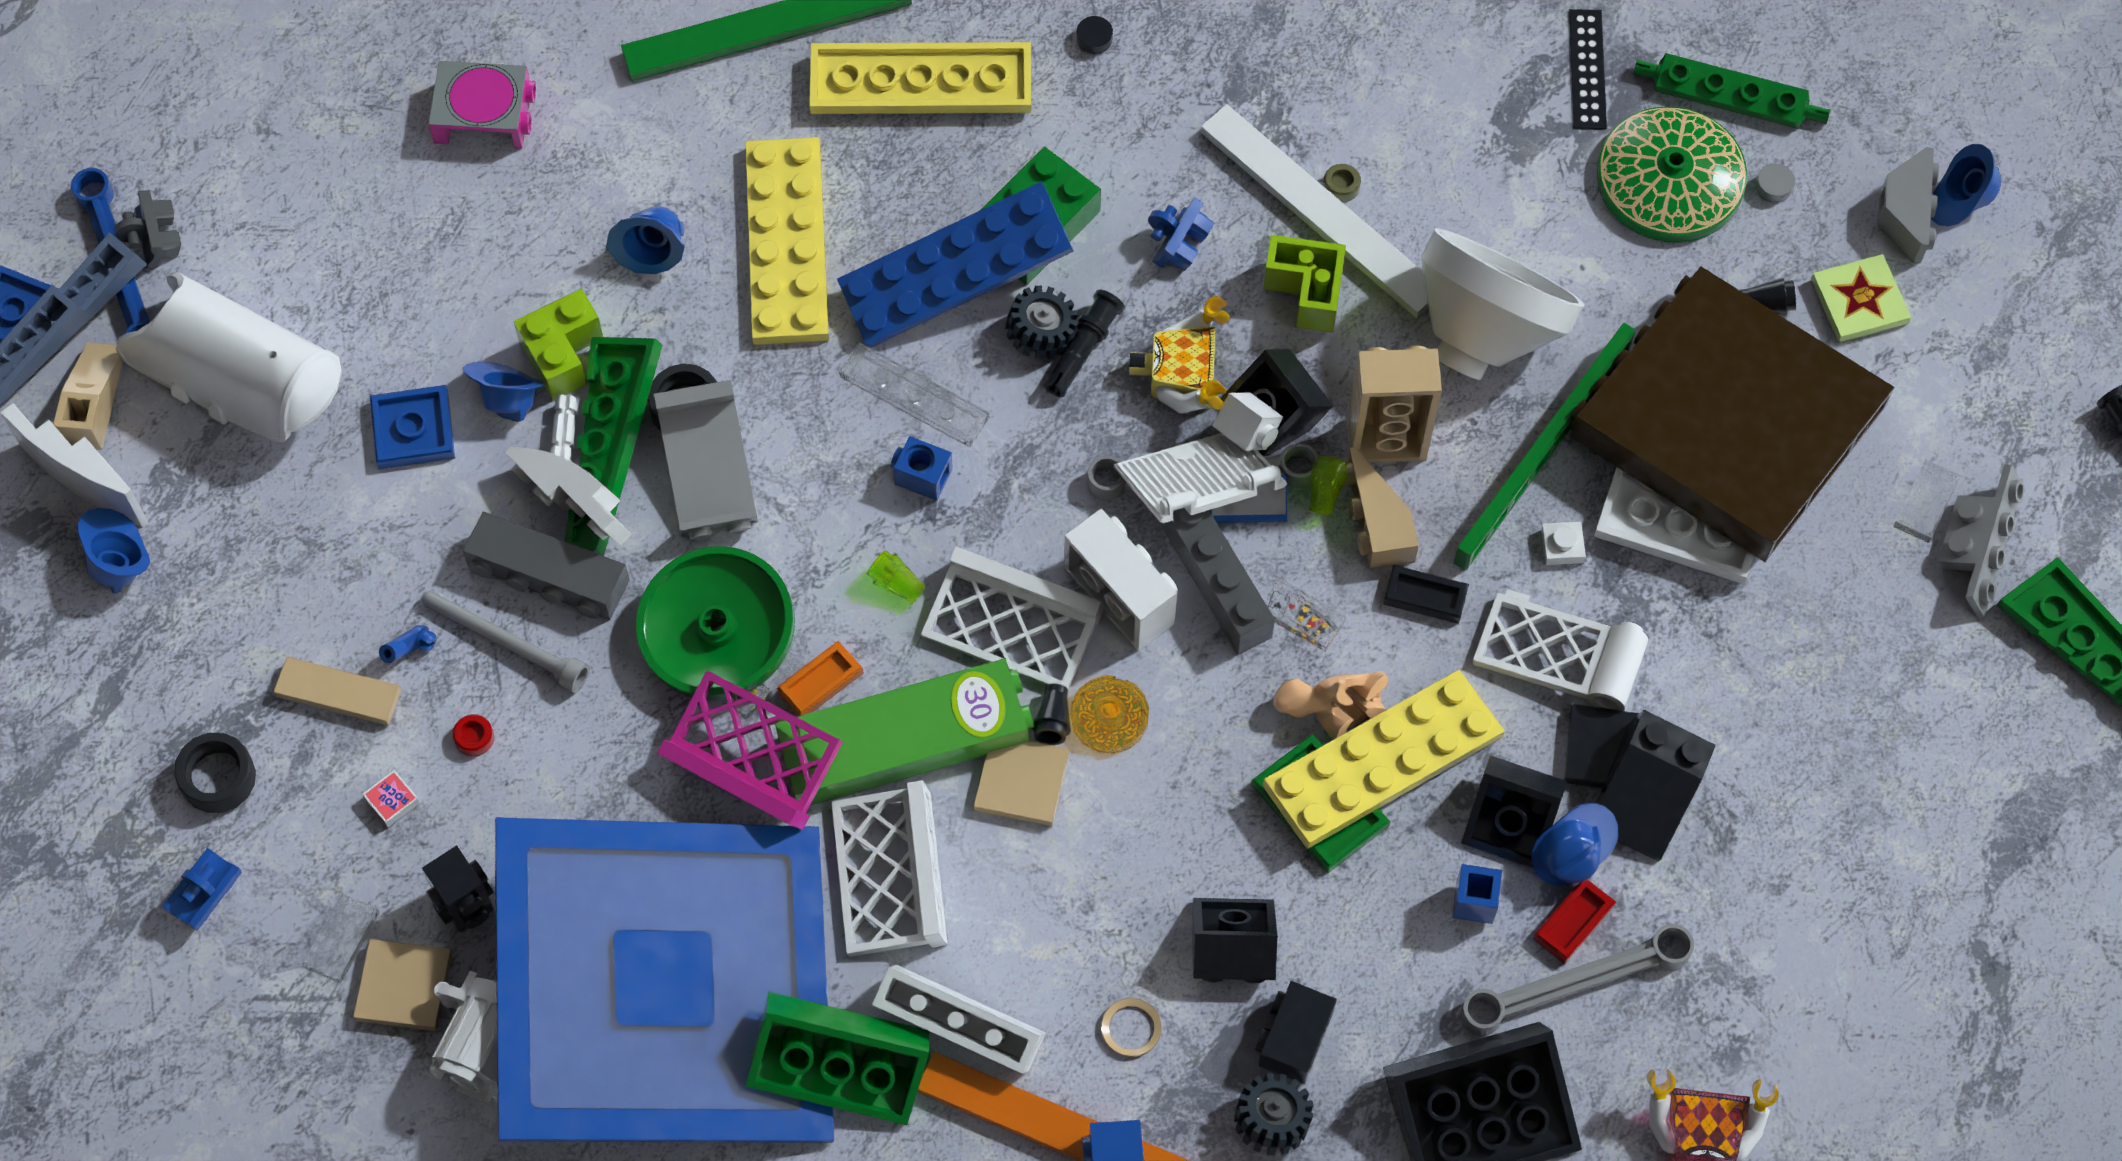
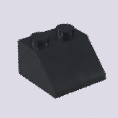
M1290 349L1264 350L1220 398L1225 402L1229 393L1250 392L1283 416L1277 428L1278 435L1274 442L1266 450H1258L1262 456H1269L1308 433L1333 407V404Z
M1490 755L1461 844L1533 868L1531 864V851L1540 835L1553 825L1567 781Z
M1193 898V979H1203L1212 983L1221 982L1224 979L1244 980L1248 983L1276 980L1278 934L1274 899Z

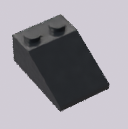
M1646 710L1640 712L1626 728L1596 804L1605 806L1614 814L1618 823L1617 841L1659 862L1703 779L1716 745Z

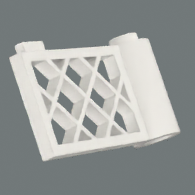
M1507 589L1505 595L1497 593L1473 658V665L1587 699L1598 708L1625 710L1648 643V637L1639 625L1632 622H1622L1620 625L1611 627L1529 602V595ZM1506 607L1518 611L1523 621L1505 629L1498 618L1501 608ZM1545 620L1556 622L1561 633L1542 640L1534 625ZM1496 626L1498 633L1492 635L1494 628ZM1528 628L1536 644L1517 651L1509 636ZM1583 631L1599 635L1596 645L1580 652L1572 636ZM1502 639L1511 653L1510 656L1501 660L1485 656L1487 647ZM1566 640L1574 655L1555 663L1547 648ZM1541 651L1549 667L1538 672L1527 669L1522 659ZM1591 657L1588 665L1585 659ZM1579 662L1586 674L1582 685L1566 681L1560 670Z

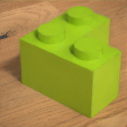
M1271 235L1263 289L1300 294L1296 328L1334 332L1346 245Z
M582 288L513 321L519 343L538 377L544 382V387L552 401H555L559 395H567L587 385L582 363L576 352L590 346L592 337H603L599 317Z

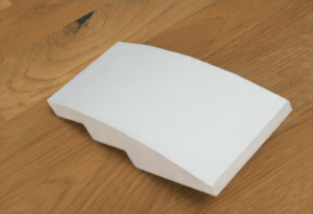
M14 403L0 412L20 447L46 473L72 493L98 508H108L123 513L135 525L142 528L149 523L132 490L86 437L71 446L50 420L36 429Z

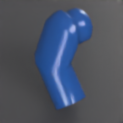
M417 625L379 648V656L385 663H392L418 648L423 652L430 651L436 644V634L429 631L427 626Z

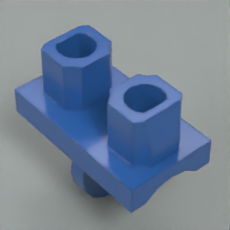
M1194 197L1189 206L1181 210L1177 219L1174 218L1177 209L1171 205H1168L1165 211L1154 210L1148 217V223L1154 229L1151 238L1155 241H1160L1163 235L1166 236L1152 261L1153 263L1162 268L1169 262L1184 271L1193 263L1198 250L1183 241L1184 237L1188 234L1201 243L1206 239L1215 224L1205 214L1200 212L1204 204L1203 202Z
M207 848L190 870L186 869L181 875L183 880L162 907L166 912L198 931L224 895L233 886L242 871L236 865L229 863Z

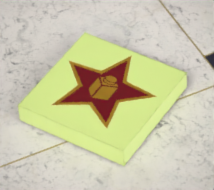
M1883 254L1812 274L1811 281L1838 343L1909 324L1912 318Z

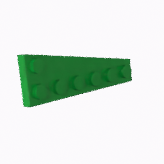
M592 337L586 375V380L590 383L588 400H583L581 414L585 416L583 434L578 435L577 448L581 451L579 467L590 473L618 499L621 497L663 346L656 338ZM618 504L610 511L614 517ZM570 508L568 511L565 542L604 556L610 536L602 540L587 525L591 518L587 514L581 518Z
M2057 557L2002 597L1997 606L2122 706V625Z

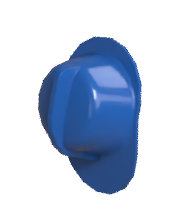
M1971 144L1961 149L1954 156L1946 173L1933 192V195H1937V208L1935 216L1931 217V220L1936 224L1946 227L1959 224L1969 217L1974 210L1985 207L1995 200L2001 187V174L1999 168L1995 166V159L1989 148L1983 144Z
M473 362L463 367V373L468 378L479 383L485 408L496 412L498 416L516 422L524 420L526 411L530 410L534 404L537 388L544 386L543 381L531 378L515 368L499 363Z
M96 508L88 510L80 517L77 524L78 536L85 552L87 573L93 580L109 586L112 593H119L123 586L131 583L137 575L142 574L148 569L150 564L149 554L145 549L137 527L127 516L113 509Z
M1596 803L1580 804L1570 810L1554 825L1544 831L1535 841L1531 851V864L1536 875L1544 882L1555 886L1580 883L1589 879L1615 848L1618 840V823L1614 814L1605 806Z

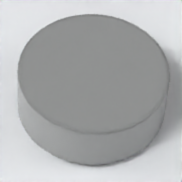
M1776 163L1763 167L1756 181L1757 192L1762 198L1770 202L1786 200L1790 197L1795 186L1793 172L1788 167Z

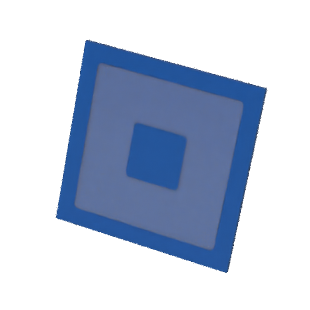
M495 818L498 1142H834L833 1107L745 1086L768 991L828 1006L819 827L805 826L802 830L794 826Z

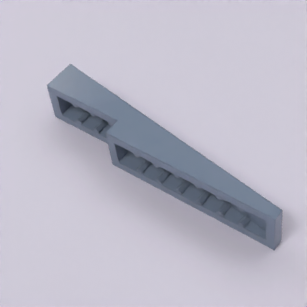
M110 232L59 289L53 284L0 343V405L147 265Z

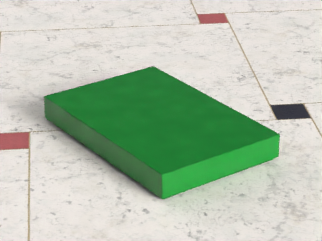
M1313 734L1251 780V786L1301 843L1302 841L1262 784L1266 777L1322 747L1321 742ZM1378 808L1307 850L1329 874L1390 826L1391 821Z

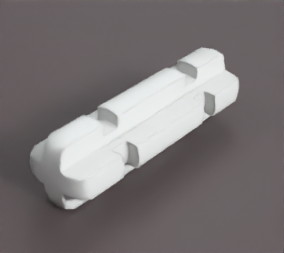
M559 395L555 401L556 414L554 415L551 440L553 446L550 453L572 462L571 449L574 443L576 423L574 418L577 414L576 397L572 395Z

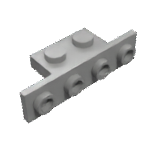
M2004 464L1995 497L1957 496L1938 559L1942 569L1973 571L1965 598L1975 615L1982 618L1985 617L1988 604L1994 600L1996 592L1995 580L1998 570H2001L2005 563L2004 549L2008 536H2012L2014 532V515L2017 504L2021 503L2024 498V483L2019 479L2013 466Z

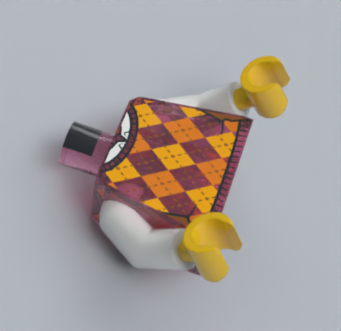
M1668 1068L1666 1071L1667 1080L1660 1085L1655 1084L1656 1073L1653 1069L1647 1073V1082L1654 1090V1093L1650 1095L1649 1127L1662 1150L1670 1153L1671 1161H1741L1746 1159L1762 1138L1770 1113L1767 1107L1776 1103L1779 1095L1777 1085L1774 1084L1773 1092L1770 1096H1760L1758 1090L1761 1086V1079H1758L1752 1085L1755 1103L1750 1104V1097L1674 1088L1676 1080Z

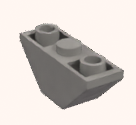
M1926 147L1887 174L1879 193L1878 226L1914 263H1921L1926 250L1933 249L1936 229L1930 227V217L1933 218L1935 216L1937 208V195H1932V185L1935 186L1937 183L1939 164L1933 163L1934 148Z

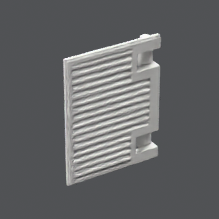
M1222 433L1114 464L1115 470L1162 524L1173 521L1174 510L1185 508L1190 515H1194L1257 496V486L1268 483L1274 491L1285 488L1287 482L1281 477L1278 466L1270 465L1258 450L1245 451Z

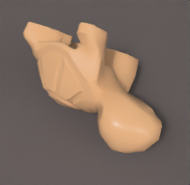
M1382 671L1365 674L1335 675L1319 682L1315 687L1307 685L1298 678L1285 681L1276 691L1273 705L1279 713L1291 715L1293 718H1301L1315 713L1323 728L1334 740L1345 734L1347 728L1361 723L1368 717L1373 718L1386 711V708L1381 703V691L1386 687L1389 680Z

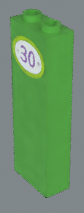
M1006 658L798 716L801 720L843 741L810 806L984 757L988 752L1029 741L1028 729L1034 728L1028 705L1021 706L1017 694L1023 692L1017 669L1010 671ZM785 720L775 724L780 743L794 739L789 722ZM799 728L801 736L809 734L808 732ZM820 738L803 743L808 763L821 759L829 743ZM796 746L782 750L787 770L801 766ZM815 769L810 770L812 775ZM803 773L790 777L795 799L798 801L807 786Z

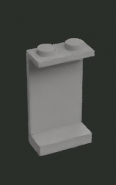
M731 380L654 394L681 536L689 535L690 540H697L713 536L712 530L727 527L728 533L751 529L750 523L758 522Z

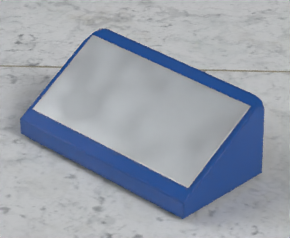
M1281 475V477L1287 482V476ZM1268 483L1257 486V496L1209 511L1216 523L1287 522V485L1285 488L1274 491Z

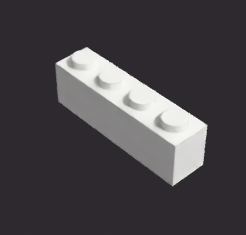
M898 965L888 967L872 1005L1022 1074L1030 1070L1046 1034L1041 1030Z

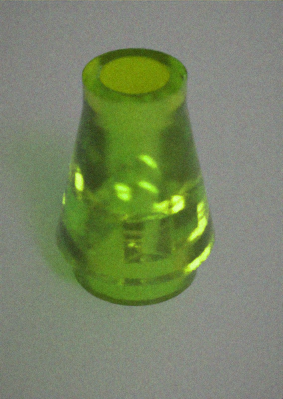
M1325 455L1317 457L1316 463L1312 464L1310 511L1323 515H1332L1333 507L1350 474L1346 472L1348 462Z
M884 550L867 572V575L873 579L872 584L906 599L911 604L918 600L927 587L896 552L891 554Z

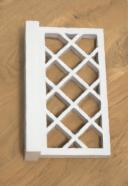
M955 546L950 558L951 565L922 630L921 637L987 663L1003 659L993 654L1001 650L1010 671L1017 669L1018 674L1044 685L1052 683L1061 684L1069 690L1095 625H1098L1103 613L1101 601ZM958 577L971 582L976 595L955 603L950 593L955 578ZM978 585L985 587L988 590L980 592ZM997 593L1008 596L1012 609L991 617L984 599ZM948 597L951 605L943 608ZM1014 599L1024 602V604L1017 606ZM980 601L987 619L965 628L958 610ZM1032 607L1044 610L1049 622L1027 631L1020 613ZM952 612L955 613L961 627L960 631L948 636L933 631L938 618ZM1050 613L1056 614L1061 617L1053 620ZM1016 615L1023 633L1002 642L994 624ZM1068 621L1084 625L1079 639L1065 645L1063 644L1056 626ZM990 626L998 644L984 650L974 647L969 634ZM1052 629L1060 647L1038 656L1031 637ZM965 637L967 644L957 641V639ZM1027 640L1034 658L1021 664L1010 661L1005 648ZM1075 648V651L1070 660L1067 651ZM1063 653L1068 665L1063 679L1059 680L1046 675L1041 662ZM1037 664L1040 672L1030 669L1029 667Z
M924 781L907 783V788L832 801L847 955L853 957L929 944L931 948L948 945L931 793ZM903 801L904 814L895 825H892L880 816V813L888 803ZM870 806H875L873 810L868 808ZM860 808L868 816L859 828L853 832L844 825L843 811ZM875 820L890 830L877 848L862 838ZM905 825L907 835L901 831ZM845 833L851 837L847 841V843L845 839ZM896 836L906 841L909 849L899 863H896L883 853ZM857 842L872 852L859 870L850 865L847 859V855ZM879 858L894 868L881 886L865 876ZM909 863H910L911 873L905 869L906 866H907ZM849 871L854 874L851 880L849 878ZM900 874L910 879L913 889L902 902L887 891ZM861 880L876 890L863 909L852 902L851 893ZM883 896L898 906L885 924L869 914ZM913 901L915 905V911L909 907ZM853 909L859 913L855 919L853 918ZM904 912H907L916 919L918 934L901 937L891 929ZM865 918L880 928V931L871 942L856 944L855 931ZM887 934L892 937L890 939H884Z

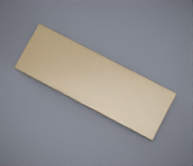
M287 657L275 686L274 694L277 698L389 726L402 690L400 685Z

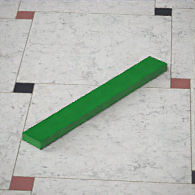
M783 0L622 44L621 49L631 81H636L912 4V0Z
M1623 322L1459 544L1453 564L1464 571L1468 570L1573 427L1574 421L1571 420V416L1582 400L1589 402L1594 396L1592 390L1598 380L1604 374L1609 377L1614 371L1613 365L1624 349L1629 351L1635 335L1633 327Z

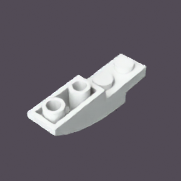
M510 447L505 452L516 463L512 467L513 472L527 485L533 481L537 485L533 492L547 506L550 507L555 502L566 512L571 508L581 518L587 514L591 518L587 525L602 540L610 536L618 544L622 545L632 535L610 512L621 500L590 473L561 456L531 448Z

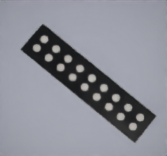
M1569 9L1574 128L1607 129L1602 10Z

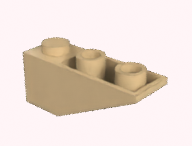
M87 342L61 391L53 425L71 446L86 437L96 450L103 449L123 364L115 344Z
M1350 448L1347 463H1342V474L1345 486H1351L1354 497L1350 498V511L1353 521L1359 520L1361 532L1357 533L1360 555H1367L1369 568L1415 562L1419 543L1411 510L1357 448Z

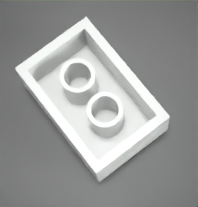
M1101 508L1065 535L1064 568L1091 598L1101 601L1103 612L1137 651H1140L1175 624L1178 591L1176 584L1165 572L1160 574L1152 565L1149 553L1140 544L1135 546L1127 537L1124 525L1115 516L1110 518Z

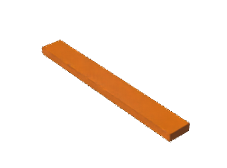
M933 1052L917 1092L1076 1161H1083L1082 1137H1089L1090 1123H1098L1096 1120L936 1052ZM1142 1140L1144 1161H1189Z

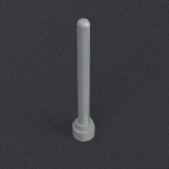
M428 591L422 596V603L428 608L554 673V678L559 680V685L576 693L585 683L590 666L574 657L561 660L434 592Z

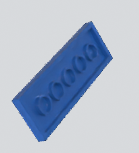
M1041 181L837 278V281L864 343L870 349L1074 252L1045 185Z

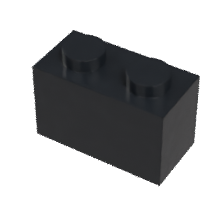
M1290 981L1286 993L1278 991L1270 1014L1276 1016L1271 1030L1263 1027L1255 1048L1256 1051L1261 1052L1259 1066L1277 1074H1285L1287 1078L1296 1079L1300 1083L1305 1084L1334 1013L1337 998L1294 981Z

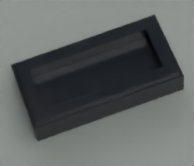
M1393 565L1383 605L1459 624L1469 584Z

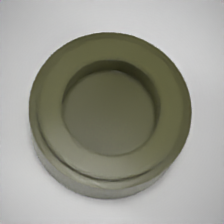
M1336 164L1326 171L1323 186L1342 203L1351 201L1358 195L1361 176L1354 167L1348 164Z

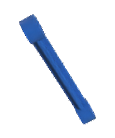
M86 168L79 171L71 181V190L79 206L88 211L98 243H100L109 232L115 236L114 227L116 222L110 207L114 191L107 175L102 170ZM99 182L104 184L103 190L95 196L84 197L80 195L82 189L90 183ZM133 277L116 294L128 328L124 334L138 331L150 323L135 277Z

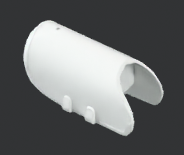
M179 272L166 276V282L174 293L155 318L138 331L120 336L116 346L121 359L129 367L170 389L173 398L185 404H188L191 400L207 409L210 418L223 425L229 421L261 437L280 443L286 441L291 436V432L301 430L320 416L334 398L342 375L340 359L331 351L322 349Z

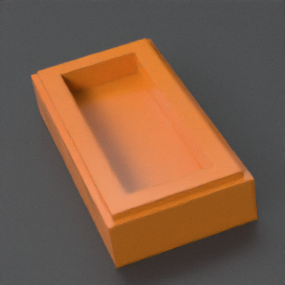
M837 641L776 687L777 693L797 716H802L817 710L864 674L862 666Z

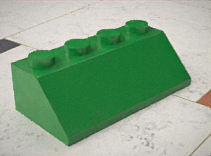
M768 991L745 1086L908 1125L929 1055V1031Z

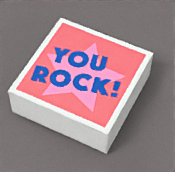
M395 770L362 794L365 801L388 828L420 804L419 798Z

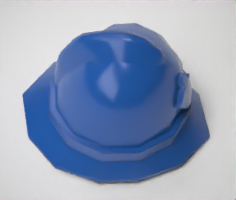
M661 206L650 207L639 213L632 214L630 218L621 219L609 230L606 249L618 264L635 273L658 274L669 271L682 260L685 248L681 241V236H684V224L680 221L678 215L670 209Z

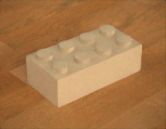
M1411 346L1405 350H1387L1382 347H1374L1358 352L1346 421L1349 449L1356 447L1369 463L1427 460L1442 393L1438 348L1427 349L1423 346Z

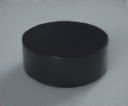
M1090 16L1083 19L1077 26L1076 39L1079 47L1091 54H1099L1106 51L1113 41V28L1110 22L1100 16Z

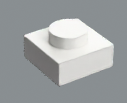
M1581 522L1542 524L1541 536L1545 565L1584 563L1586 554Z

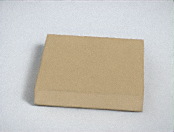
M1027 741L988 752L974 803V811L1053 827L1070 749Z
M370 939L353 1016L355 1021L437 1031L442 1003L434 993V988L439 982H447L452 958L451 949Z

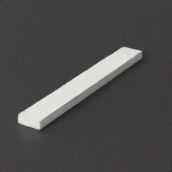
M1228 104L1201 126L1202 135L1328 243L1346 245L1345 257L1415 318H1418L1429 308L1423 271Z

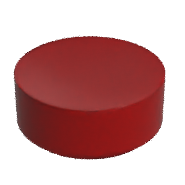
M471 714L464 716L457 721L453 728L452 735L455 745L464 755L480 756L486 753L493 745L494 731L490 722L481 715Z

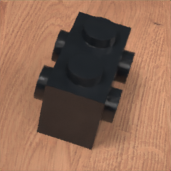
M457 845L422 867L423 873L430 885V889L426 893L445 925L452 921L459 932L466 928L473 929L484 923L489 917V913L494 911L489 899L494 894V891L487 882L489 880L476 860L469 863Z

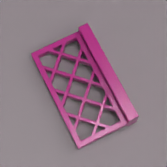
M707 670L670 741L664 739L657 754L783 822L803 830L810 817L806 812L843 741ZM713 683L724 688L728 704L709 710L706 697ZM733 693L742 697V699L735 701ZM751 703L757 705L761 721L742 728L737 708ZM766 710L776 716L768 718ZM730 711L735 730L716 737L711 717ZM704 720L709 740L695 745L684 740L691 725ZM786 720L790 723L794 739L775 745L770 726ZM763 728L768 748L749 754L744 735ZM799 728L803 729L809 734L801 736ZM737 738L742 757L729 762L722 760L718 744ZM817 738L829 743L821 759L808 763L803 743ZM796 746L801 766L782 772L777 752ZM711 747L713 755L703 749ZM770 755L775 775L762 780L755 778L751 761ZM744 764L746 772L740 770L737 766ZM815 769L812 775L810 770ZM803 773L807 786L798 801L788 795L784 779ZM777 782L779 790L769 784Z

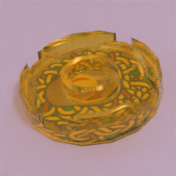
M1108 675L1091 679L1078 689L1071 704L1070 722L1074 734L1084 746L1096 752L1115 754L1129 750L1141 740L1148 727L1149 706L1145 694L1135 683L1127 679L1124 681L1116 679V676Z

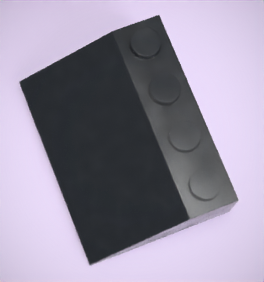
M1535 1022L1383 1067L1392 1106L1411 1161H1546L1582 1150L1553 1030L1541 1022Z

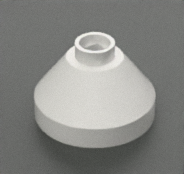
M1434 229L1421 255L1432 330L1441 339L1437 347L1439 361L1477 380L1482 379L1489 364L1501 367L1569 334L1585 306L1571 292L1536 271L1480 243L1444 229Z

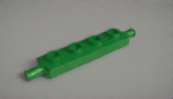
M1665 53L1658 65L1637 59L1633 71L1634 75L1637 74L1654 79L1655 92L1796 129L1802 125L1805 119L1826 125L1831 109L1810 105L1809 90Z

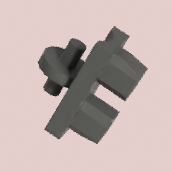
M150 190L138 191L140 204L135 207L134 214L130 211L124 212L122 214L123 220L115 225L114 232L116 238L122 242H128L131 249H137L142 245L145 263H147L146 267L155 268L159 266L160 257L179 255L181 240L179 231H159L158 227L159 225L173 224L174 210L172 201L152 200Z

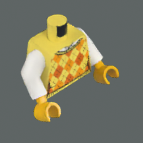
M1212 296L1206 301L1204 310H1200L1188 318L1155 333L1153 353L1130 352L1129 375L1152 376L1151 396L1159 399V401L1178 413L1183 414L1204 408L1220 410L1224 402L1217 395L1225 394L1227 390L1220 382L1213 380L1216 327L1211 326L1212 321L1220 325L1226 324L1229 321L1230 315L1224 310H1220L1222 307H1226L1228 303L1219 296Z

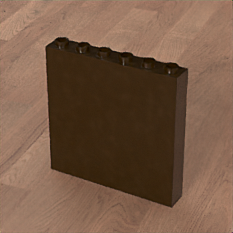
M1700 266L1692 277L1687 275L1683 277L1675 289L1674 294L1676 296L1671 302L1665 300L1660 305L1654 316L1656 321L1651 327L1645 324L1640 329L1634 339L1633 344L1635 346L1629 352L1624 349L1613 365V373L1609 377L1604 374L1598 380L1592 390L1594 396L1589 402L1582 400L1571 416L1574 425L1570 437L1752 555L1766 562L1885 409L1895 387Z

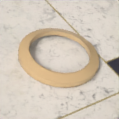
M1125 998L1115 1002L1107 1009L1102 1019L1101 1030L1104 1041L1111 1050L1122 1056L1138 1057L1148 1053L1156 1046L1161 1036L1162 1025L1159 1014L1152 1005L1141 999ZM1128 1007L1139 1008L1145 1011L1152 1019L1154 1033L1151 1040L1145 1046L1139 1049H1125L1117 1045L1111 1038L1109 1032L1110 1021L1114 1014L1121 1009Z

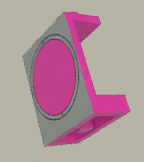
M439 61L429 118V127L434 143L449 144L451 129L511 133L515 148L522 149L524 135H530L532 126L531 113L528 112L529 103H534L536 99V82L530 81L527 66Z

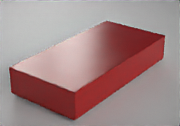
M1588 879L1580 882L1534 934L1533 940L1565 965L1614 908L1616 901Z

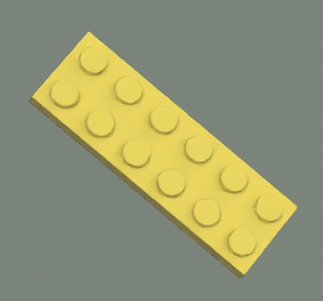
M1031 42L811 43L810 114L1031 113Z
M820 137L746 141L753 345L829 341Z
M1459 669L1266 777L1262 786L1306 849H1309L1501 739L1505 730Z

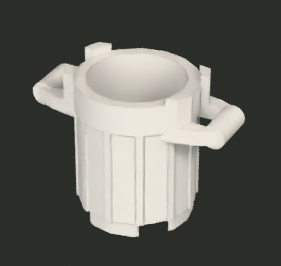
M469 971L461 988L449 985L447 982H439L434 988V993L446 1008L456 1009V1012L432 1056L433 1061L429 1070L439 1081H441L445 1072L451 1075L450 1079L459 1085L456 1091L488 1104L493 1097L494 1102L497 1103L496 982L484 978H475L477 973Z

